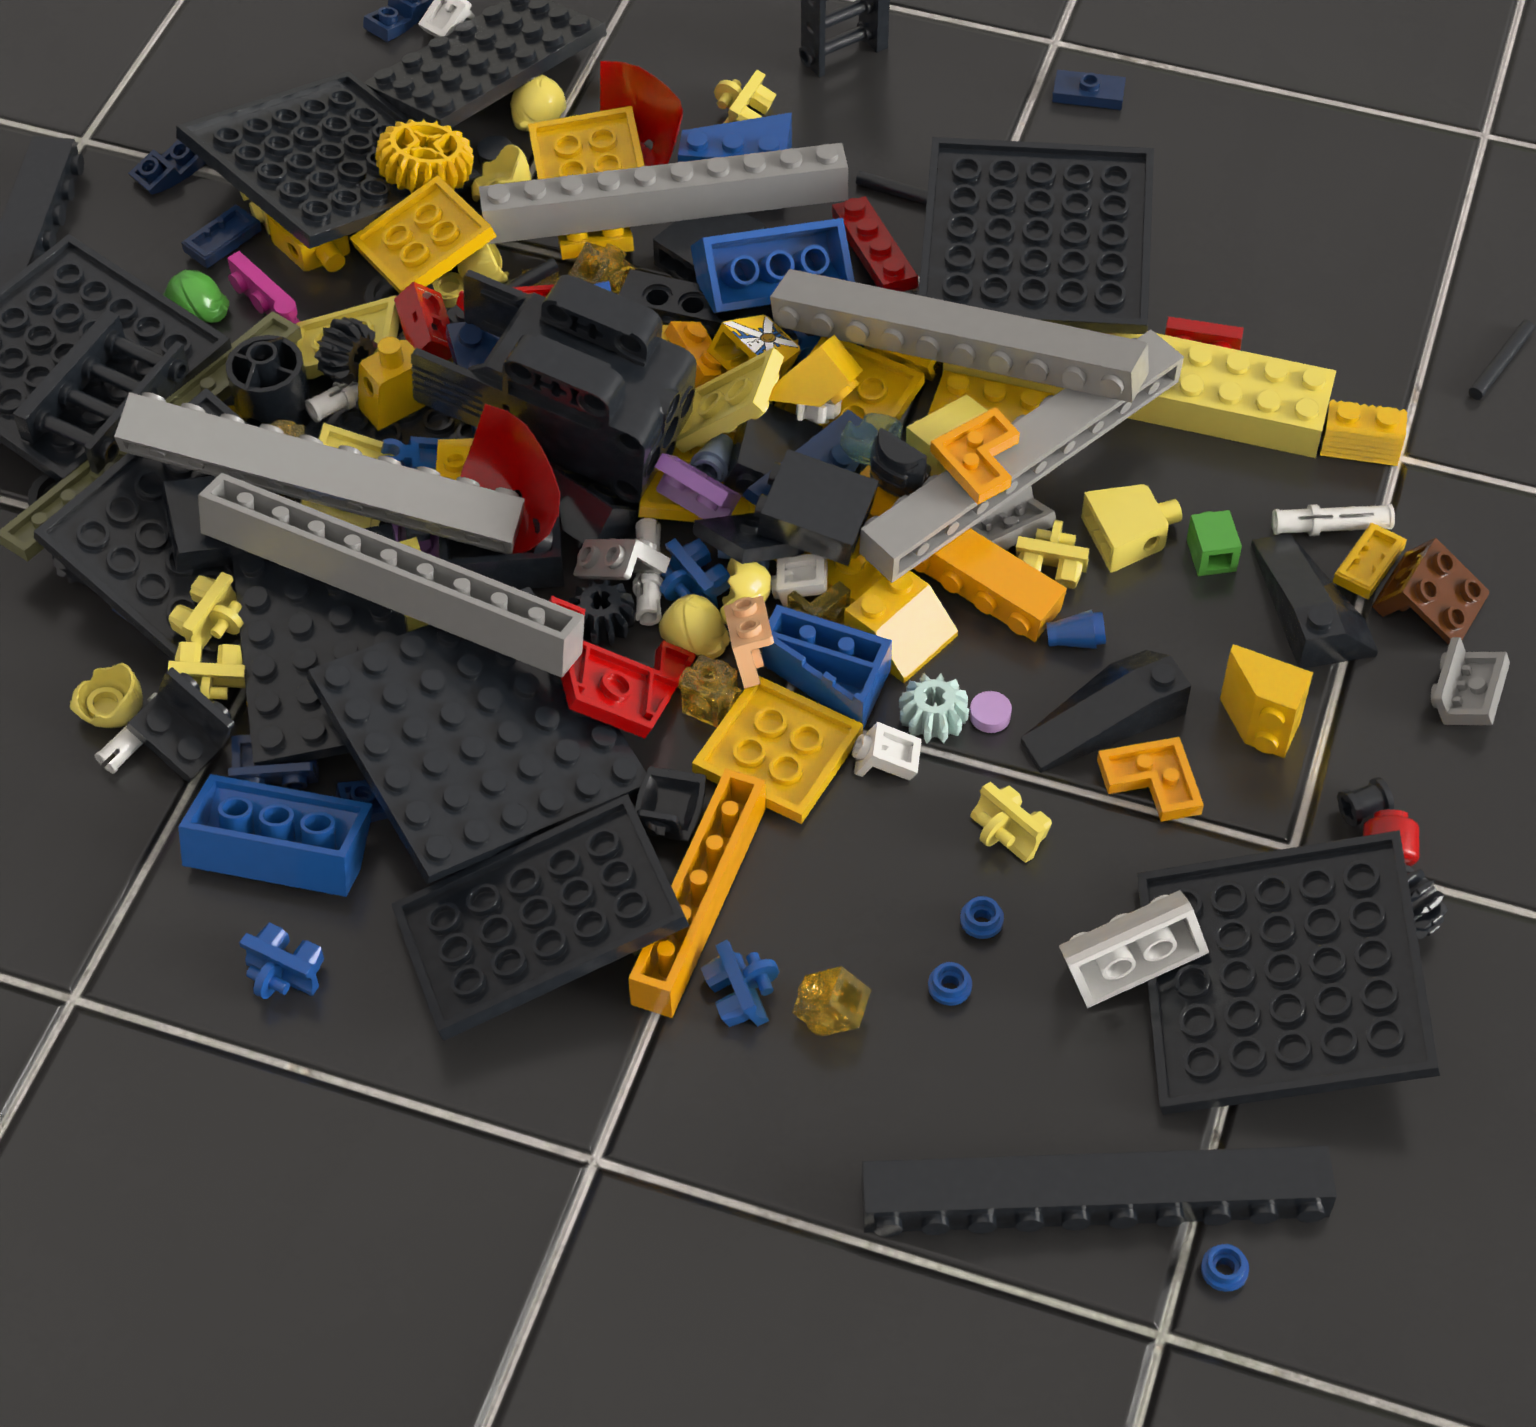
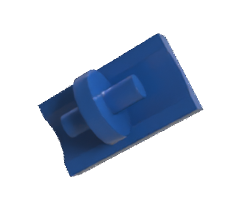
M676 538L666 543V549L672 557L669 562L670 568H667L666 573H661V576L664 578L660 586L661 594L669 601L679 599L687 594H696L710 600L718 609L717 596L731 587L727 582L730 577L729 572L722 564H717L703 572L701 567L711 562V556L707 546L700 538L684 546H681Z
M270 922L256 937L246 932L239 942L240 947L246 949L245 963L250 966L246 977L255 981L253 987L254 994L262 999L269 998L275 991L285 995L289 991L290 986L313 996L319 988L316 973L319 971L324 960L322 948L308 940H303L293 954L284 951L290 942L288 933Z
M728 940L715 945L719 956L701 967L703 976L708 986L714 992L732 984L735 991L716 1001L715 1005L721 1019L729 1027L745 1022L748 1019H751L757 1027L768 1022V1016L756 988H759L763 996L769 995L774 991L771 982L779 974L776 962L772 959L761 960L757 952H752L746 956L749 964L746 966L742 955L733 951Z

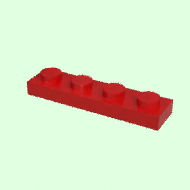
M866 196L850 198L845 202L832 205L833 218H843L847 240L877 287L900 292L918 288V275Z

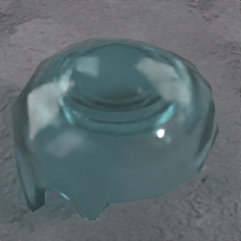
M868 413L858 426H853L852 421L847 422L840 436V446L853 461L870 465L871 448L878 430L882 427L894 436L902 439L903 425L898 419L889 415Z

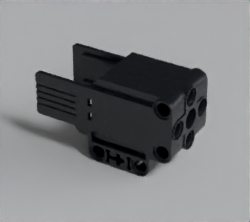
M468 270L463 277L464 320L467 324H474L481 330L500 337L484 363L471 366L468 369L416 348L411 354L414 400L475 427H478L485 404L509 411L528 426L542 447L548 461L610 487L612 492L624 501L630 503L639 502L659 470L655 468V465L661 454L673 455L677 437L692 413L697 367L694 356L685 348L662 339V320L654 310L575 276H560L547 297H544L535 292L527 294L482 274Z

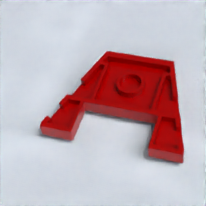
M551 596L549 599L552 603L585 615L584 608ZM583 640L582 654L561 678L568 707L588 717L646 738L671 699L675 689L685 676L686 671L693 663L696 654L662 641L655 652L654 668H651Z

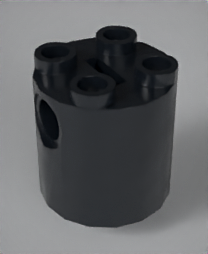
M256 336L241 342L230 352L225 363L237 415L249 425L260 427L261 424H269L280 428L286 435L300 436V433L312 419L305 406V400L312 397L302 352L294 342L281 336Z

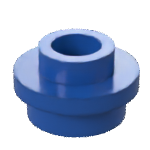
M978 896L964 905L960 914V923L963 930L970 936L987 939L1000 932L1004 923V914L995 900L986 896ZM984 917L988 919V922H978L975 919Z
M945 962L931 972L928 979V990L932 998L937 1002L949 1006L958 1005L970 996L972 978L962 965L955 962ZM953 983L957 988L947 989L943 985Z
M1221 1244L1210 1248L1205 1253L1201 1263V1273L1205 1281L1214 1289L1224 1292L1234 1291L1246 1282L1249 1274V1263L1240 1249L1230 1244ZM1218 1265H1227L1232 1269L1233 1273L1224 1275L1218 1272L1216 1267Z

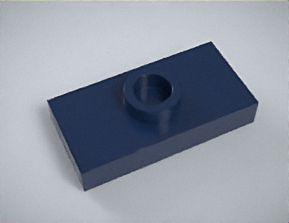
M1057 69L1052 102L1121 110L1126 77Z
M235 204L182 241L183 251L208 269L262 231L261 223L254 216Z

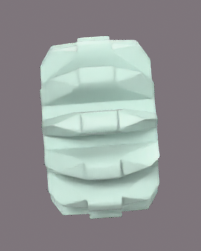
M924 673L920 678V683L910 680L906 686V692H902V696L899 698L902 726L909 727L910 735L917 736L923 734L926 744L932 737H938L945 743L948 734L958 736L962 730V724H966L969 717L966 691L959 690L957 679L944 682L942 673L936 679H930Z

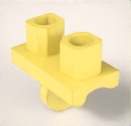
M756 70L743 90L741 89L740 81L737 79L732 81L722 80L717 84L714 89L715 98L718 100L717 106L721 109L730 108L728 111L729 116L724 123L762 117L748 108L749 105L764 115L767 113L777 94L761 85L765 74Z
M1055 520L1052 531L1037 528L1035 539L1018 536L1016 544L1017 558L1040 572L1042 565L1058 567L1055 581L1066 588H1076L1081 573L1087 571L1089 548L1075 546L1076 535L1062 533L1063 521Z
M221 572L216 580L199 575L191 585L190 590L192 600L197 602L198 605L194 610L181 604L177 605L168 618L172 630L185 637L186 642L202 644L203 648L212 636L220 639L225 632L238 634L244 622L238 615L242 605L237 602L236 593L231 587L233 577L224 572Z
M179 642L175 661L168 662V670L173 667L180 674L183 672L190 675L199 685L200 692L211 702L212 699L227 700L228 687L246 688V667L243 665L242 651L239 645H218L217 663H203L202 644Z
M991 782L983 785L980 790V800L970 815L973 820L983 827L980 841L988 847L1000 841L1023 862L1026 863L1032 860L1040 842L1047 836L1052 824L1051 819L1041 811L1031 814L1027 813L1020 807L1022 804L1020 794L1010 785L1001 789Z

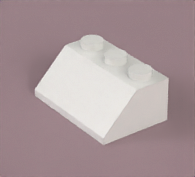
M1181 890L1170 895H1161L1142 908L1131 913L1117 915L1109 923L1089 932L1078 933L1071 937L1069 941L1059 945L1087 1008L1209 953L1195 912Z

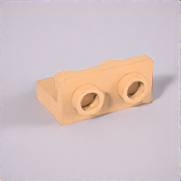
M763 596L754 598L744 597L736 600L733 604L724 606L733 653L745 689L760 685L757 668L764 667L760 648L772 645L774 640Z

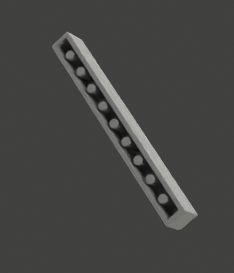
M835 143L480 186L479 194L483 219L492 226L496 237L487 244L846 201L848 200V164L843 144Z
M789 269L770 296L774 323L780 328L827 338L835 334L841 341L1126 402H1133L1149 373L1148 342L798 270Z
M1151 329L1139 338H1132L1148 342L1149 373L1132 403L1066 388L1054 396H1047L1036 409L1027 415L1018 416L1011 423L1020 432L1019 443L993 456L1012 476L1010 488L977 504L947 470L940 475H933L925 481L921 488L909 496L904 495L900 497L892 508L880 516L871 517L865 522L861 528L859 553L893 583L1178 383L1184 356Z
M129 392L114 436L119 450L122 452L216 477L224 473L268 491L503 554L513 553L525 511V499L519 497L515 491L507 488L487 489L480 487L478 482L470 478L457 477L456 480L441 476L438 471L429 467L420 466L417 469L402 466L400 461L388 456H379L378 459L362 455L360 450L351 446L340 445L339 448L327 446L320 439L310 435H300L299 438L286 435L280 428L273 425L261 424L260 427L245 424L243 419L235 415L224 413L219 417L205 413L203 408L191 403H182L181 406L167 403L163 397L149 392L142 393V396Z
M224 473L218 475L198 494L202 534L561 678L582 654L585 616L583 614Z

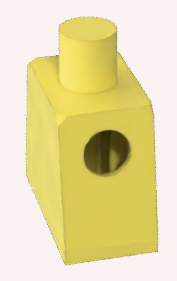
M1140 484L1085 492L1081 518L1111 573L1161 551L1166 544L1168 525L1182 521V510L1176 499L1157 503L1149 487Z

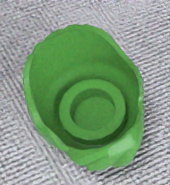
M183 270L170 279L163 294L205 323L221 321L226 316L229 308V300L220 291L217 284L208 275L197 270Z

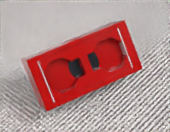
M412 282L394 298L403 329L397 335V339L407 340L415 349L424 350L448 361L452 358L445 331L446 325L450 324L442 295L440 292Z

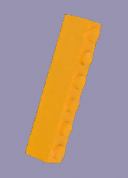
M867 465L860 474L870 478V466ZM877 487L874 504L867 520L873 516H880L892 508L899 498ZM971 528L913 568L937 580L949 592L957 593L972 602L979 611L991 614L1007 624L1014 633L1024 635L1034 642L1047 628L1046 622H1052L1061 611L1067 588Z
M725 768L671 885L689 926L642 948L628 978L631 1005L673 1018L766 810L765 780Z

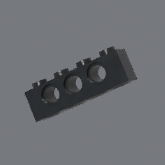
M630 269L619 292L620 296L654 310L660 316L663 325H669L671 321L701 322L712 340L722 322L758 315H765L772 320L771 305L714 314L697 283Z

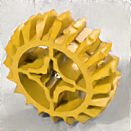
M409 119L406 124L396 122L395 126L386 127L385 132L380 134V138L377 141L375 160H377L376 166L379 168V175L386 177L387 183L397 184L399 190L408 189L412 194L437 175L453 190L455 188H463L464 182L469 181V175L472 173L474 156L472 155L473 148L470 147L469 140L462 137V132L452 131L450 125L441 126L438 125V121L428 123L424 119L421 122Z

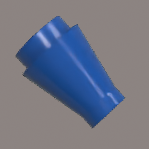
M1092 609L1054 622H1046L1049 647L1067 646L1097 649L1096 645L1106 644L1103 612L1093 613Z

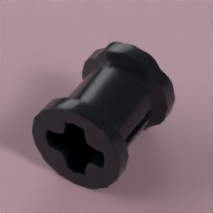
M1380 777L1371 779L1367 786L1354 791L1345 789L1338 792L1337 795L1339 811L1345 822L1352 827L1360 825L1364 818L1374 815L1377 811L1394 809L1392 792L1387 783Z

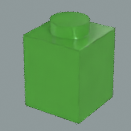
M1230 510L1206 511L1201 514L1191 515L1186 540L1197 575L1206 576L1236 572L1242 545Z

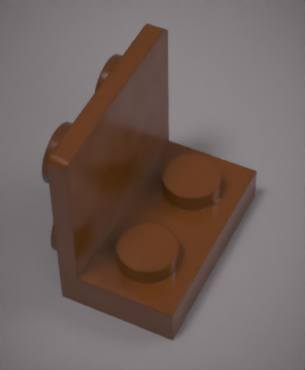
M1434 538L1404 553L1372 607L1382 617L1397 610L1404 612L1411 607L1449 644L1452 637H1460L1461 640L1464 638L1487 599L1489 590L1437 538Z

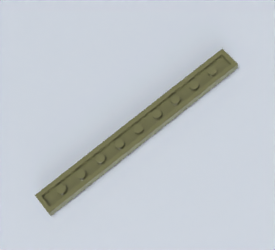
M272 311L231 344L232 348L169 396L166 402L181 406L182 403L190 402L205 388L224 402L232 395L225 364L230 352L241 342L263 335L281 336L296 343L302 338L300 326ZM119 450L117 457L112 462H108L99 474L91 471L89 461L87 460L0 529V544L28 562L44 549L34 539V530L127 453Z

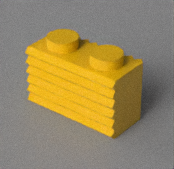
M1333 399L1329 401L1323 426L1320 455L1398 466L1406 437L1408 412L1405 409L1399 411L1397 408L1379 406L1376 408L1373 404L1368 407L1365 403L1360 406L1358 403L1343 402L1342 400L1336 402Z

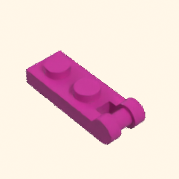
M238 251L227 258L231 271L228 278L232 287L239 294L244 293L249 297L259 313H266L268 315L273 311L294 324L300 322L296 317L298 314L296 302L245 255Z

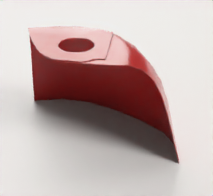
M600 61V111L632 106L644 165L668 164L677 142L683 116L680 99L667 85L639 66L620 61ZM647 140H651L653 142L652 149H649L646 147V145H644V143Z
M485 404L460 477L475 480L480 484V487L491 490L501 487L521 492L522 498L525 499V511L512 554L524 553L534 548L550 534L559 515L560 491L552 467L528 426L509 411ZM533 518L537 519L540 523V532L538 534L535 533Z

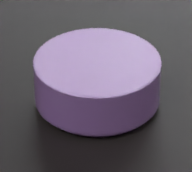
M985 691L979 693L973 698L970 705V721L975 728L982 732L996 733L1002 731L1011 720V703L1006 696L999 692Z

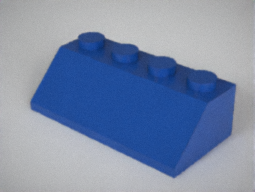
M843 218L703 237L690 246L697 284L714 314L771 305L770 296L789 269L855 282Z
M210 774L178 826L182 866L347 897L361 870L373 813V804Z

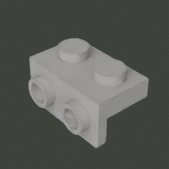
M1030 486L975 524L971 529L1008 551L1010 547L1017 544L1018 536L1035 538L1037 528L1044 530L1052 528L1056 515L1055 511L1034 499L1032 487Z
M585 539L578 553L577 564L573 574L579 579L629 580L632 573H666L670 558L656 551L657 545L645 539Z
M1460 637L1451 638L1447 652H1444L1441 656V673L1438 683H1434L1431 689L1432 706L1438 709L1444 725H1493L1510 665L1507 652H1466Z

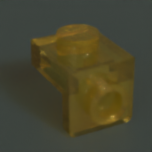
M838 581L811 603L799 593L793 591L787 596V608L843 624L844 611L850 605L851 590Z

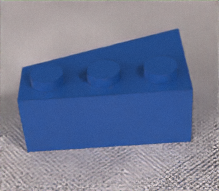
M792 112L682 130L678 162L789 149L792 146Z
M776 605L769 619L774 643L762 647L764 666L823 706L862 723L864 729L891 670L892 640Z

